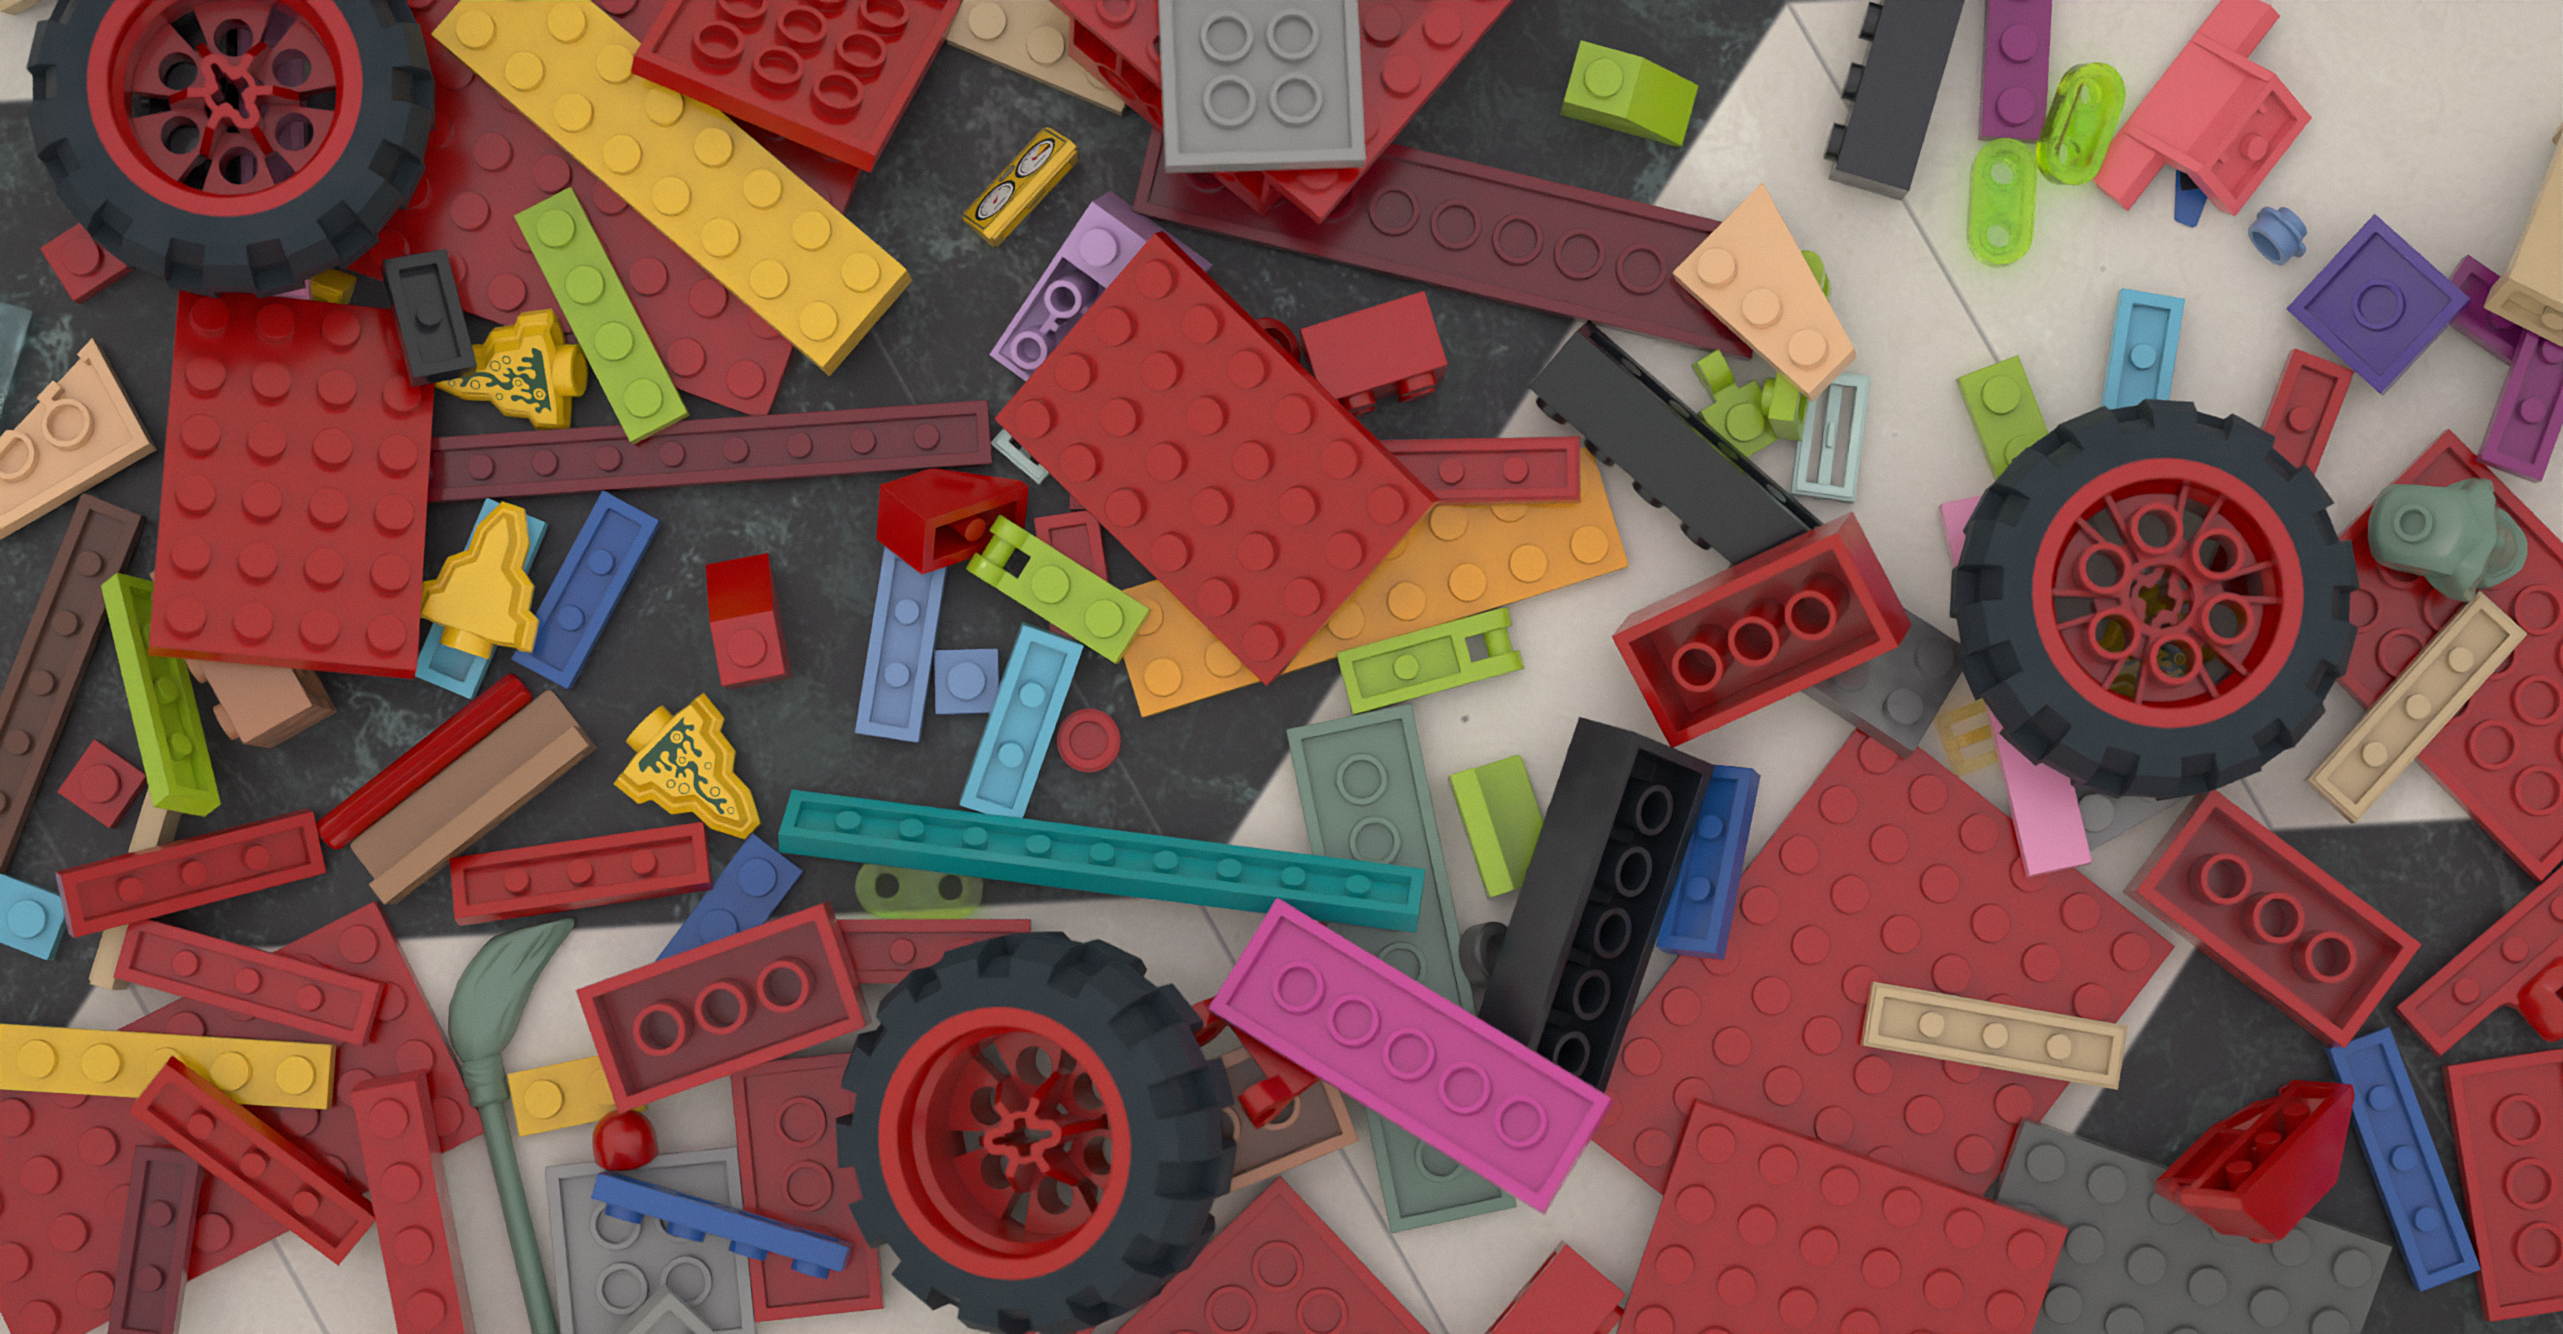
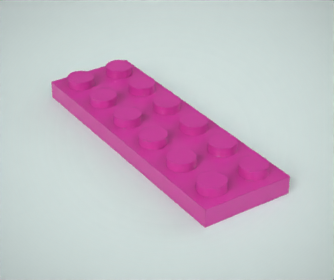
M1278 898L1273 903L1208 1007L1214 1015L1543 1215L1546 1214L1613 1104L1612 1098Z

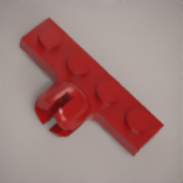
M2563 866L2395 1008L2394 1011L2437 1058H2440L2492 1012L2503 1006L2516 1009L2543 1040L2556 1042L2563 1039Z

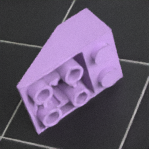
M1109 191L1093 200L989 355L1027 381L1156 232L1164 231L1206 273L1209 272L1213 264L1148 217L1132 212L1133 206L1112 191Z

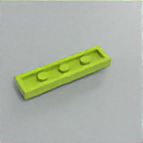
M569 187L514 215L629 441L634 445L690 416L573 188Z
M116 573L101 585L153 807L205 817L221 805L187 664L182 658L148 655L152 609L151 594L153 593L154 582Z

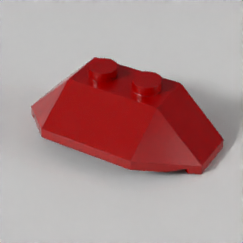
M2306 1080L2290 1081L2278 1088L2279 1096L2253 1102L2213 1124L2155 1181L2156 1193L2221 1235L2248 1237L2250 1241L2261 1244L2281 1241L2337 1183L2355 1097L2353 1084Z

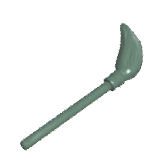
M572 917L525 927L492 937L479 950L459 978L449 1004L448 1034L457 1056L463 1062L460 1072L462 1073L464 1087L468 1090L469 1105L472 1108L477 1107L532 1334H559L503 1105V1100L509 1099L510 1094L505 1083L506 1073L502 1064L501 1052L511 1042L533 987L542 970L574 927L575 919Z

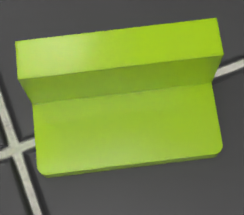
M1514 755L1448 776L1487 898L1521 888L1543 825L1522 757Z

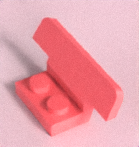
M2221 0L2094 162L2091 174L2096 187L2101 192L2129 211L2166 163L2174 169L2187 173L2218 210L2232 216L2237 215L2312 118L2275 73L2247 59L2280 17L2271 5L2261 0Z

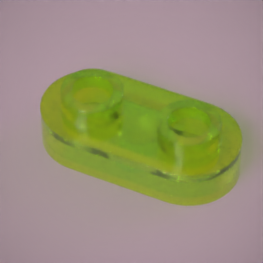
M2102 62L2077 64L2068 69L2060 80L2035 150L2039 171L2053 184L2081 185L2093 179L2101 168L2126 98L2124 81L2119 72L2109 64ZM2084 85L2089 90V100L2086 105L2082 102L2080 95ZM2062 144L2066 146L2068 153L2064 163L2061 162L2059 156Z
M2000 138L1986 144L1975 156L1970 170L1967 244L1972 255L1979 262L1995 268L2007 267L2020 260L2031 247L2034 236L2037 162L2032 151L2025 144L2015 139ZM2003 163L2010 167L2013 174L2010 183L2000 184L1993 179L1991 169L1994 164ZM1989 227H2003L2009 236L2008 244L2004 247L1992 245L1987 237Z
M865 863L857 875L855 890L863 908L877 917L894 919H962L971 915L979 907L984 897L985 885L983 878ZM884 874L894 875L899 882L897 894L889 899L882 898L876 891V882ZM950 875L957 876L963 883L961 896L952 901L945 899L939 890L941 881Z

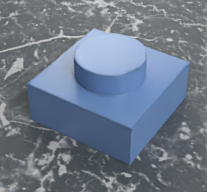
M999 649L934 650L936 715L990 714L1000 686Z

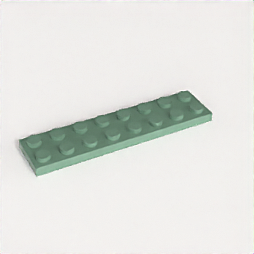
M1412 704L1286 729L1312 855L1426 869L1417 933L1326 921L1328 929L1477 1017L1470 981L1465 976L1460 964L1459 944L1461 937ZM1365 1107L1391 1233L1517 1207L1516 1199L1512 1195Z

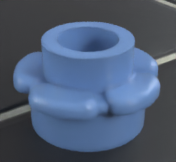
M2263 207L2257 214V220L2248 228V235L2253 245L2265 258L2276 265H2284L2292 256L2300 258L2306 252V247L2302 240L2307 235V229L2302 220L2286 207H2280L2278 210L2271 207Z

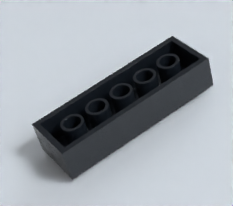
M1579 717L1532 858L1526 870V875L1477 1018L1603 1094L1609 1082L1715 765L1634 731Z

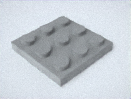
M1158 0L1165 173L1364 167L1366 159L1358 0Z
M737 1146L657 1154L650 1163L640 1168L628 1171H613L744 1210ZM595 1161L545 1167L561 1334H614L664 1283L709 1324L714 1332L713 1334H758L757 1322L754 1319L749 1258L729 1251L730 1239L706 1233L704 1242H697L667 1233L669 1221L644 1214L642 1224H637L604 1214L607 1203L591 1199L598 1173L606 1171V1169L598 1166Z

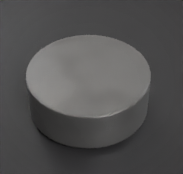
M1487 922L1473 925L1461 937L1459 944L1460 964L1465 976L1477 987H1488L1507 929L1502 923Z

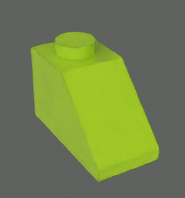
M1581 40L1559 115L1681 148L1699 85L1643 57Z

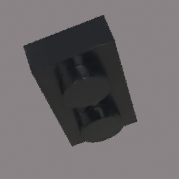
M446 249L383 260L381 272L411 387L474 376L477 364Z

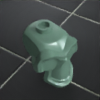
M2481 478L2465 479L2450 484L2447 487L2392 484L2380 492L2373 504L2368 520V544L2371 556L2377 563L2395 570L2424 576L2433 588L2448 598L2464 602H2470L2473 599L2476 589L2484 590L2491 588L2518 573L2523 568L2527 557V539L2511 516L2503 509L2495 506L2496 498L2493 494L2494 486L2492 481Z

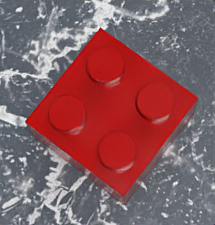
M1425 291L1300 329V348L1308 372L1356 419L1373 413L1375 411L1374 405L1377 404L1376 400L1397 394L1399 403L1402 404L1434 394L1436 392L1435 386L1438 385L1437 381L1443 380L1448 364Z

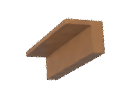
M551 690L543 692L351 842V850L374 878L369 883V886L384 905H397L450 863L449 858L460 856L597 749V746L555 692Z

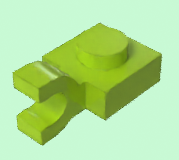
M1719 349L1691 365L1713 401V404L1699 411L1698 415L1740 452L1749 457L1779 439L1774 434L1768 416L1762 415L1761 401L1763 392L1756 380H1752L1738 388L1733 374Z

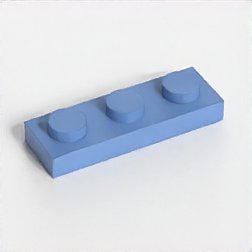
M884 547L855 728L856 734L920 743L948 566L921 575L887 547Z

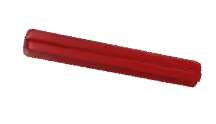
M508 673L318 820L316 827L319 836L330 848L335 850L342 849L527 705L532 699L529 688L516 674Z

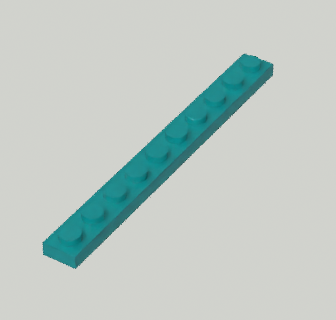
M791 790L778 833L779 852L1264 914L1268 913L1278 898L1313 920L1417 933L1426 870L800 790Z

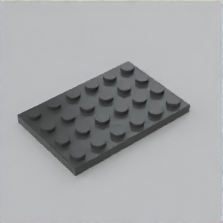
M2023 1116L2021 1117L1992 1199L2066 1224L2068 1228L2032 1334H2361L2392 1250V1246L2387 1241L2308 1214L2281 1241L2261 1244L2250 1241L2248 1237L2221 1235L2156 1193L2155 1181L2169 1166Z

